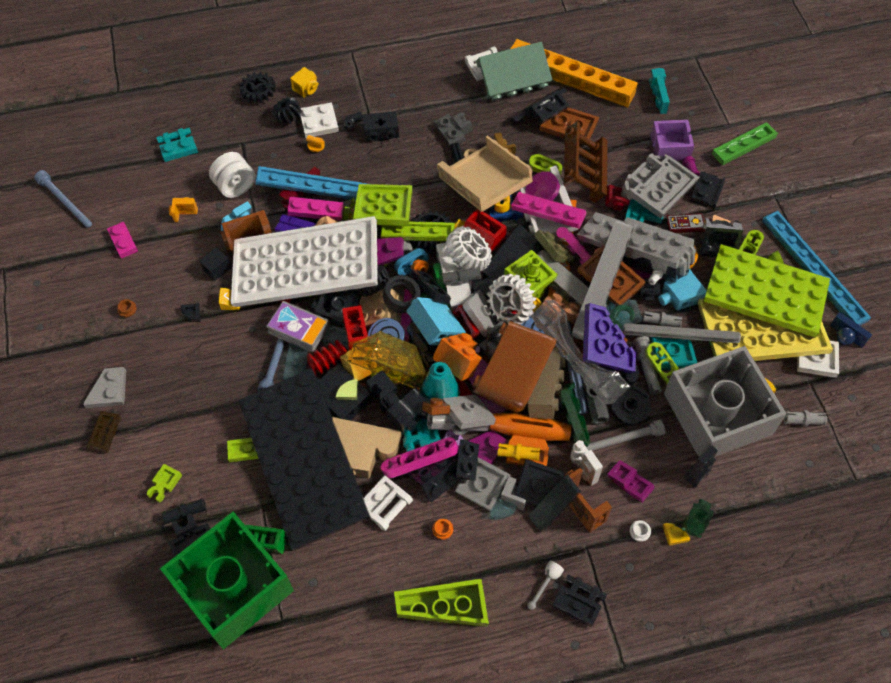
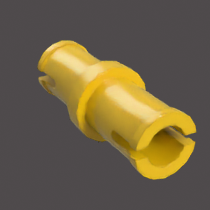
M499 443L498 456L513 457L516 460L522 458L539 461L540 448L522 446V444L509 445Z

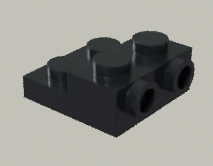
M352 290L318 294L320 297L318 301L314 300L310 310L313 311V314L344 327L342 308L358 306L362 295Z

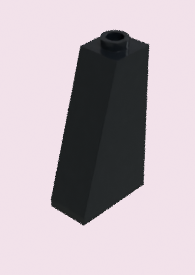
M520 224L496 253L487 268L483 270V279L505 275V268L532 250L538 254L541 250H545V248Z

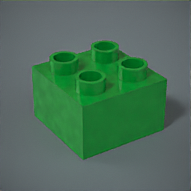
M234 511L160 568L223 650L294 591L287 575Z

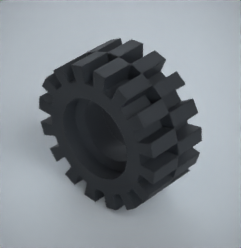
M377 266V286L358 288L363 297L371 296L384 289L390 279L385 267Z

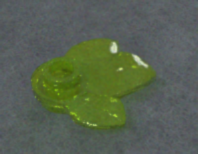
M354 198L351 199L349 205L343 206L342 219H345V221L353 220L355 210Z

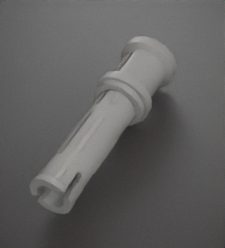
M647 336L638 337L632 341L638 354L636 358L642 364L649 394L655 395L658 392H662L656 370L645 355V348L650 340Z

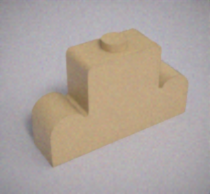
M332 417L355 476L369 479L372 476L377 456L385 461L398 455L402 441L401 431Z

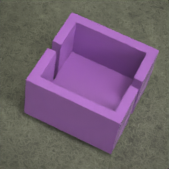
M654 121L651 131L654 155L664 157L666 154L676 161L691 156L694 143L692 134H690L689 121Z

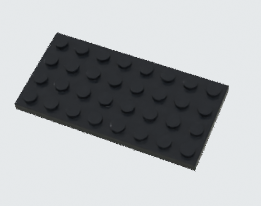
M312 368L238 400L292 551L371 517Z

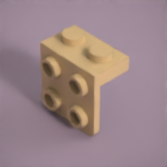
M391 289V295L398 301L403 302V297ZM379 290L378 293H374L371 296H362L359 306L361 305L366 328L371 327L376 321L383 318H391L401 324L402 313L394 312L384 304L382 298L383 290Z

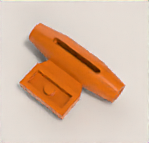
M492 413L496 421L494 425H490L489 429L512 436L508 442L509 445L522 444V446L540 448L539 461L531 460L533 462L547 466L549 447L546 441L570 440L571 425L555 419L530 418L528 414ZM506 457L507 464L523 466L526 460Z

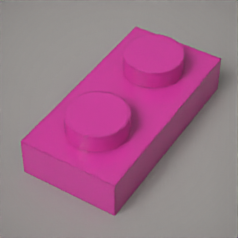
M124 222L107 228L121 259L138 252Z

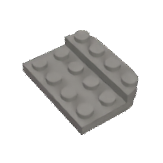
M652 153L648 155L644 163L627 176L622 186L621 196L630 201L632 199L636 200L661 219L698 181L699 177L669 155L665 154L662 157L654 156Z

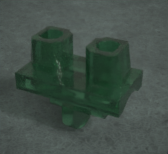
M699 499L698 503H693L681 529L687 531L691 536L701 538L714 514V511L710 510L712 504L703 499Z

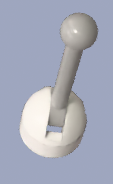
M551 560L545 568L547 578L533 600L527 604L530 610L536 608V602L550 579L555 580L559 578L564 571L560 565Z

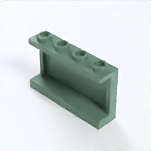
M542 42L481 56L476 61L477 67L481 68L487 90V100H499L504 95L511 97L517 95V92L520 91L527 93L536 87L543 89L548 87V84L552 81Z

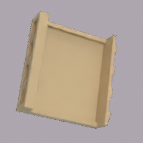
M486 136V146L455 164L449 166L443 161L437 164L439 178L481 212L532 182V168L489 136Z

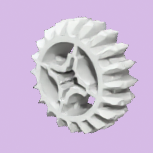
M464 226L457 227L446 238L445 245L447 248L445 250L449 252L448 257H451L452 262L457 264V268L461 267L463 270L480 267L481 272L487 268L492 258L490 254L491 249L488 248L489 244L484 241L485 238H482L480 233L477 234L475 232V229L471 230L469 227L465 228Z
M508 274L495 279L493 284L490 285L489 289L491 291L487 293L490 299L486 302L490 303L489 309L493 310L492 316H497V321L504 323L511 321L520 325L530 319L529 316L534 313L532 309L536 307L533 301L537 298L532 297L534 290L529 289L531 284H525L526 278L520 279V275L513 276V274ZM506 286L512 287V290H506L504 288ZM511 310H516V311H518V313H517V314H513V313H511L510 311H511Z

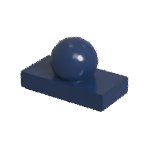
M840 312L830 325L837 331L836 339L842 345H850L854 342L863 348L872 336L870 332Z

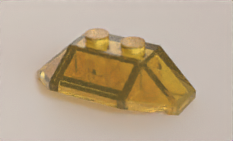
M381 331L354 343L347 360L349 363L374 373L383 370L390 379L412 388H418L419 390H421L427 373L416 345Z

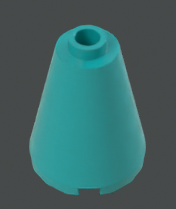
M443 362L434 363L429 369L420 391L429 399L460 396L459 385L449 366Z

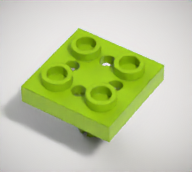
M532 250L504 270L505 275L513 274V276L520 275V279L526 278L525 284H531L529 289L534 290L532 296L556 280L558 276Z

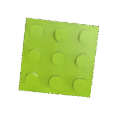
M359 184L353 220L375 216L377 225L409 226L412 185Z

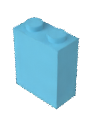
M417 297L407 309V313L429 345H439L442 338L466 333L446 303L436 302L431 298Z

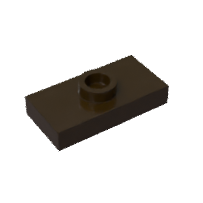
M100 411L87 444L88 450L108 453L121 419L120 414Z

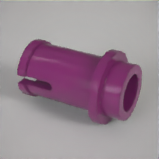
M692 156L685 157L682 160V165L699 176L700 172L696 167L695 158Z

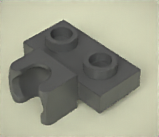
M464 112L455 115L453 119L447 114L434 121L436 128L449 146L452 143L458 142L460 144L466 141L464 135L473 130L471 121H466Z

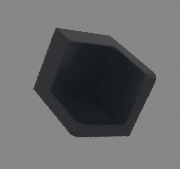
M218 248L213 249L199 260L202 270L214 281L231 269L228 257Z

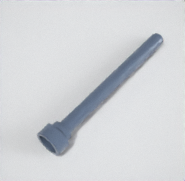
M41 170L35 174L34 180L40 186H46L85 227L90 228L92 226L91 221L51 182V176L46 171Z
M278 338L266 377L260 381L258 391L274 385L273 378L285 340Z

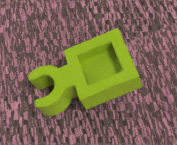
M163 464L152 480L156 485L147 491V496L151 498L153 494L159 493L156 501L162 502L165 496L164 492L166 490L172 492L182 477L181 472Z

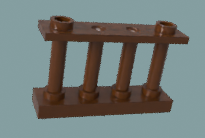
M577 121L565 130L563 185L567 186L573 181L580 183L590 189L589 200L595 203L607 195L608 140L601 137L593 142L580 134V122ZM579 141L590 148V153L579 147ZM579 155L590 161V167L579 161ZM579 169L590 175V181L578 174Z

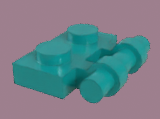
M190 127L186 129L179 128L178 131L162 133V136L156 137L158 143H166L159 145L165 162L198 153L193 136L185 137L192 134ZM176 138H181V139L176 140V141H172V142L170 141V140H173V139H176Z
M427 419L418 421V425L414 430H408L405 433L401 432L404 436L403 445L407 452L414 450L415 445L420 444V447L440 440L438 429H428ZM417 431L418 435L412 436V433Z

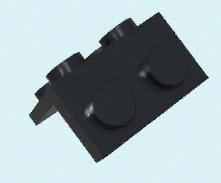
M450 457L406 473L421 486L427 500L433 502L458 483L456 478L457 464Z

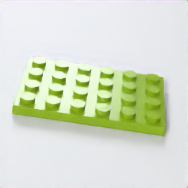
M721 244L704 302L816 338L821 326L830 278Z

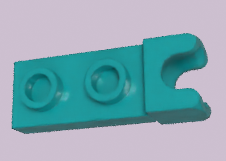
M663 68L651 69L652 78H649V84L653 95L656 96V107L659 108L660 114H667L670 101L665 86V70Z

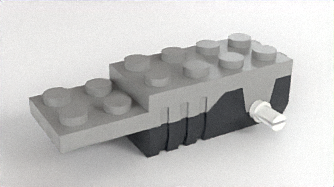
M595 212L579 231L577 238L580 241L601 248L606 245L614 222L618 219ZM628 217L625 221H621L634 225L622 262L629 267H635L637 270L651 274L648 279L651 285H655L660 278L676 283L678 279L689 274L690 265L695 262L696 249L694 248V239Z

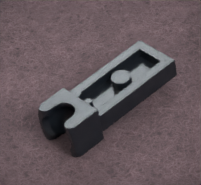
M713 445L697 459L696 463L684 475V478L694 487H697L712 471L711 466L716 462L715 456L718 452Z

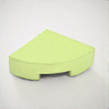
M358 379L344 383L337 391L336 399L357 400Z

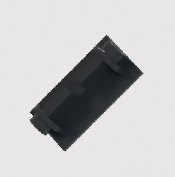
M460 439L456 468V478L460 484H465L468 480L476 481L479 444Z

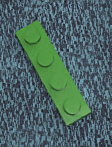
M766 122L713 149L712 155L723 166L775 139L778 133Z

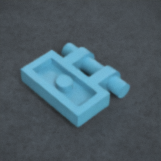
M247 201L232 210V213L225 216L221 223L249 215L252 209L249 202Z

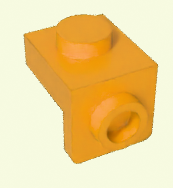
M173 198L172 205H169V215L172 216L174 222L179 221V214H197L198 212L194 198Z

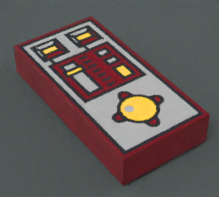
M702 213L667 215L666 223L668 231L673 233L703 232L704 219Z

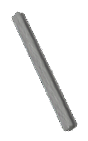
M625 323L623 327V334L726 343H740L741 333L734 331Z

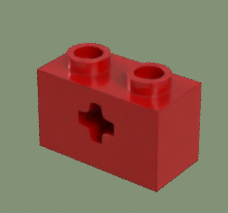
M361 305L342 308L349 350L355 348L360 351L366 350L368 335Z

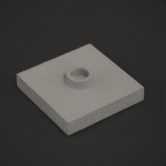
M479 289L466 301L463 308L482 336L486 337L487 332L497 325L499 321H497V316H492L493 310L489 309L491 305L486 302V297Z
M476 394L442 399L443 402L450 405L449 415L460 429L494 425L496 418Z
M478 457L476 481L468 480L465 484L459 483L454 492L492 512L508 477L511 475Z

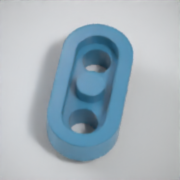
M421 248L415 249L396 261L394 265L395 272L403 276L409 275L412 263L417 259L428 262V254Z

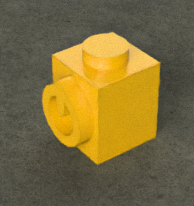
M305 67L290 78L292 90L303 98L308 94H313L319 85L316 74Z

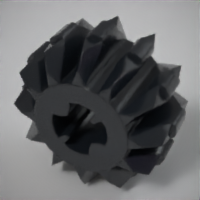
M290 96L278 101L272 110L275 120L284 126L296 121V118L300 117L302 112L298 101Z

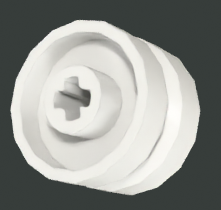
M229 152L219 156L209 169L210 179L218 186L220 192L228 198L244 194L255 181L254 170L237 152Z

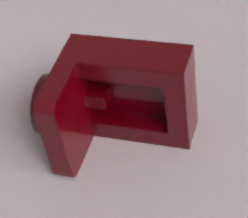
M610 184L607 186L605 206L614 210H622L630 204V200L621 196L622 188Z

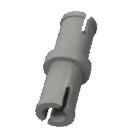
M645 310L642 315V323L670 327H681L682 321H680L682 316L667 315L665 312L654 313Z
M802 410V412L785 411L786 416L783 419L787 420L784 421L785 424H801L802 426H808L809 424L826 425L827 423L825 412L813 413L808 410Z

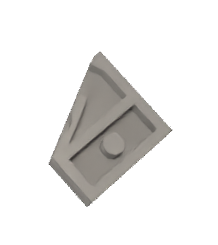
M125 367L105 368L84 401V406L86 408L124 405Z

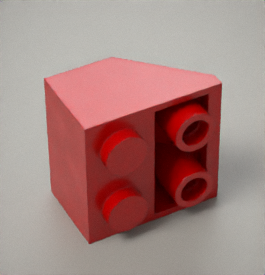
M478 209L473 212L464 224L465 228L475 229L477 234L480 233V236L485 238L484 241L489 244L488 248L491 249L490 254L506 239L507 226Z

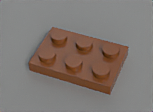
M568 107L565 111L541 124L539 130L565 138L567 127L578 121L580 122V134L591 139L599 117Z
M605 246L601 247L578 268L577 272L590 284ZM621 262L607 299L617 308H620L644 286L645 281L624 262Z

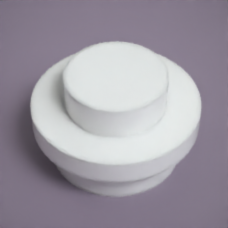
M635 521L630 527V535L634 540L643 542L650 537L651 528L644 521Z

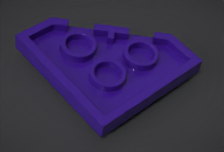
M592 303L586 304L583 362L628 373L635 372L636 352L632 346L629 347L623 339L625 337L618 325L613 324L608 315L610 313L607 308Z

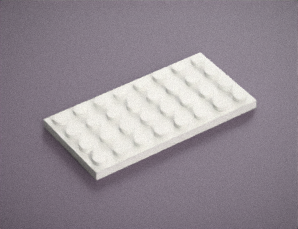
M375 216L234 239L231 305L234 307L378 285L377 220Z

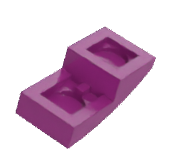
M621 460L607 474L620 488L641 503L654 490L653 483L639 476L636 469Z

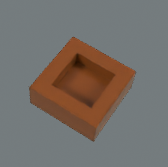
M431 398L430 401L423 402L422 410L430 415L449 414L450 405L443 402L440 398Z

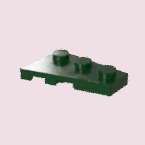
M574 382L568 383L561 390L559 395L560 401L567 408L568 413H566L569 425L572 424L574 428L573 438L575 443L580 440L588 447L591 440L583 415H579L581 404L579 398L574 397L573 389H576Z

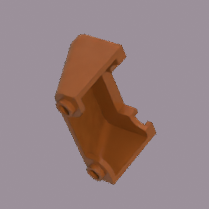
M508 321L507 323L503 322L498 331L501 334V339L485 372L481 376L477 375L472 385L475 386L474 393L512 413H518L526 406L556 344V339Z

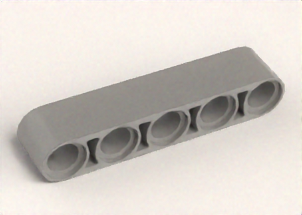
M541 250L537 255L558 274L557 279L550 283L549 286L568 302L578 304L580 312L589 288L559 262L554 261L546 251Z

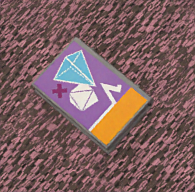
M283 301L266 327L268 328V334L314 352L327 332L330 321Z

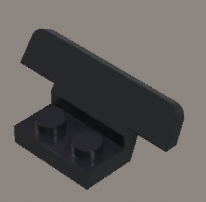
M560 88L511 116V122H516L531 113L535 115L541 124L547 122L568 109L569 104L562 97V94L567 92V90Z

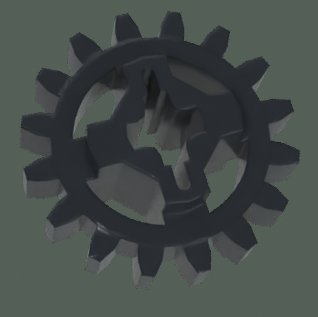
M261 71L259 74L253 72V75L247 74V78H242L243 82L239 83L243 99L247 98V102L253 100L254 104L257 101L263 103L264 99L269 101L268 97H273V93L276 92L273 77L268 76V73L262 75Z

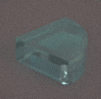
M498 498L489 518L500 520L511 516L517 510V506Z

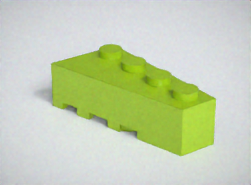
M482 579L394 592L397 618L485 627L489 624Z

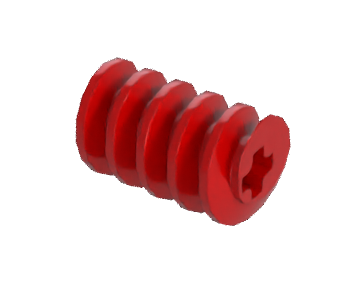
M335 340V347L329 343L328 350L325 347H321V353L315 350L314 357L310 353L307 354L308 366L314 370L315 375L316 371L322 375L323 367L329 370V364L335 367L337 365L336 361L342 364L340 357L346 354L347 350L339 340Z

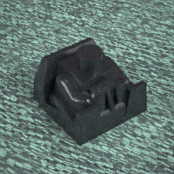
M705 218L702 238H699L697 244L698 255L717 257L721 244L737 249L744 231L742 224L738 220H734L733 224L725 220L710 222L708 218Z

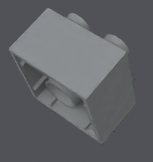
M746 346L672 372L664 392L667 401L698 457L711 445L718 450L716 456L769 437L775 433L786 416V412Z

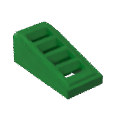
M245 524L251 533L252 531L255 532L254 537L259 540L260 533H262L260 544L267 552L284 553L287 536L283 529ZM271 535V536H270V539H269V543L266 544V543H267L268 536Z

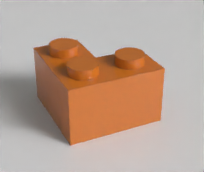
M461 333L442 338L433 359L436 362L446 363L453 375L462 381L473 377L482 357L476 354L475 351L478 343L469 334Z

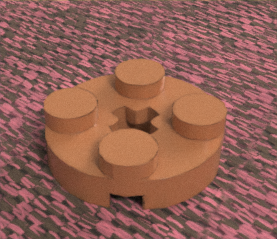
M554 293L552 297L545 298L542 309L546 308V314L558 322L566 323V321H572L571 324H575L580 306L574 302H568L561 295Z

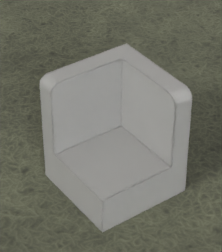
M508 477L500 502L524 510L526 500L514 495L517 487L516 479Z

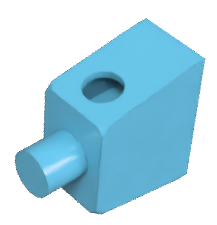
M689 269V274L678 279L676 283L666 280L662 289L663 294L658 296V300L662 306L671 303L676 310H681L697 305L698 300L705 297L707 290Z

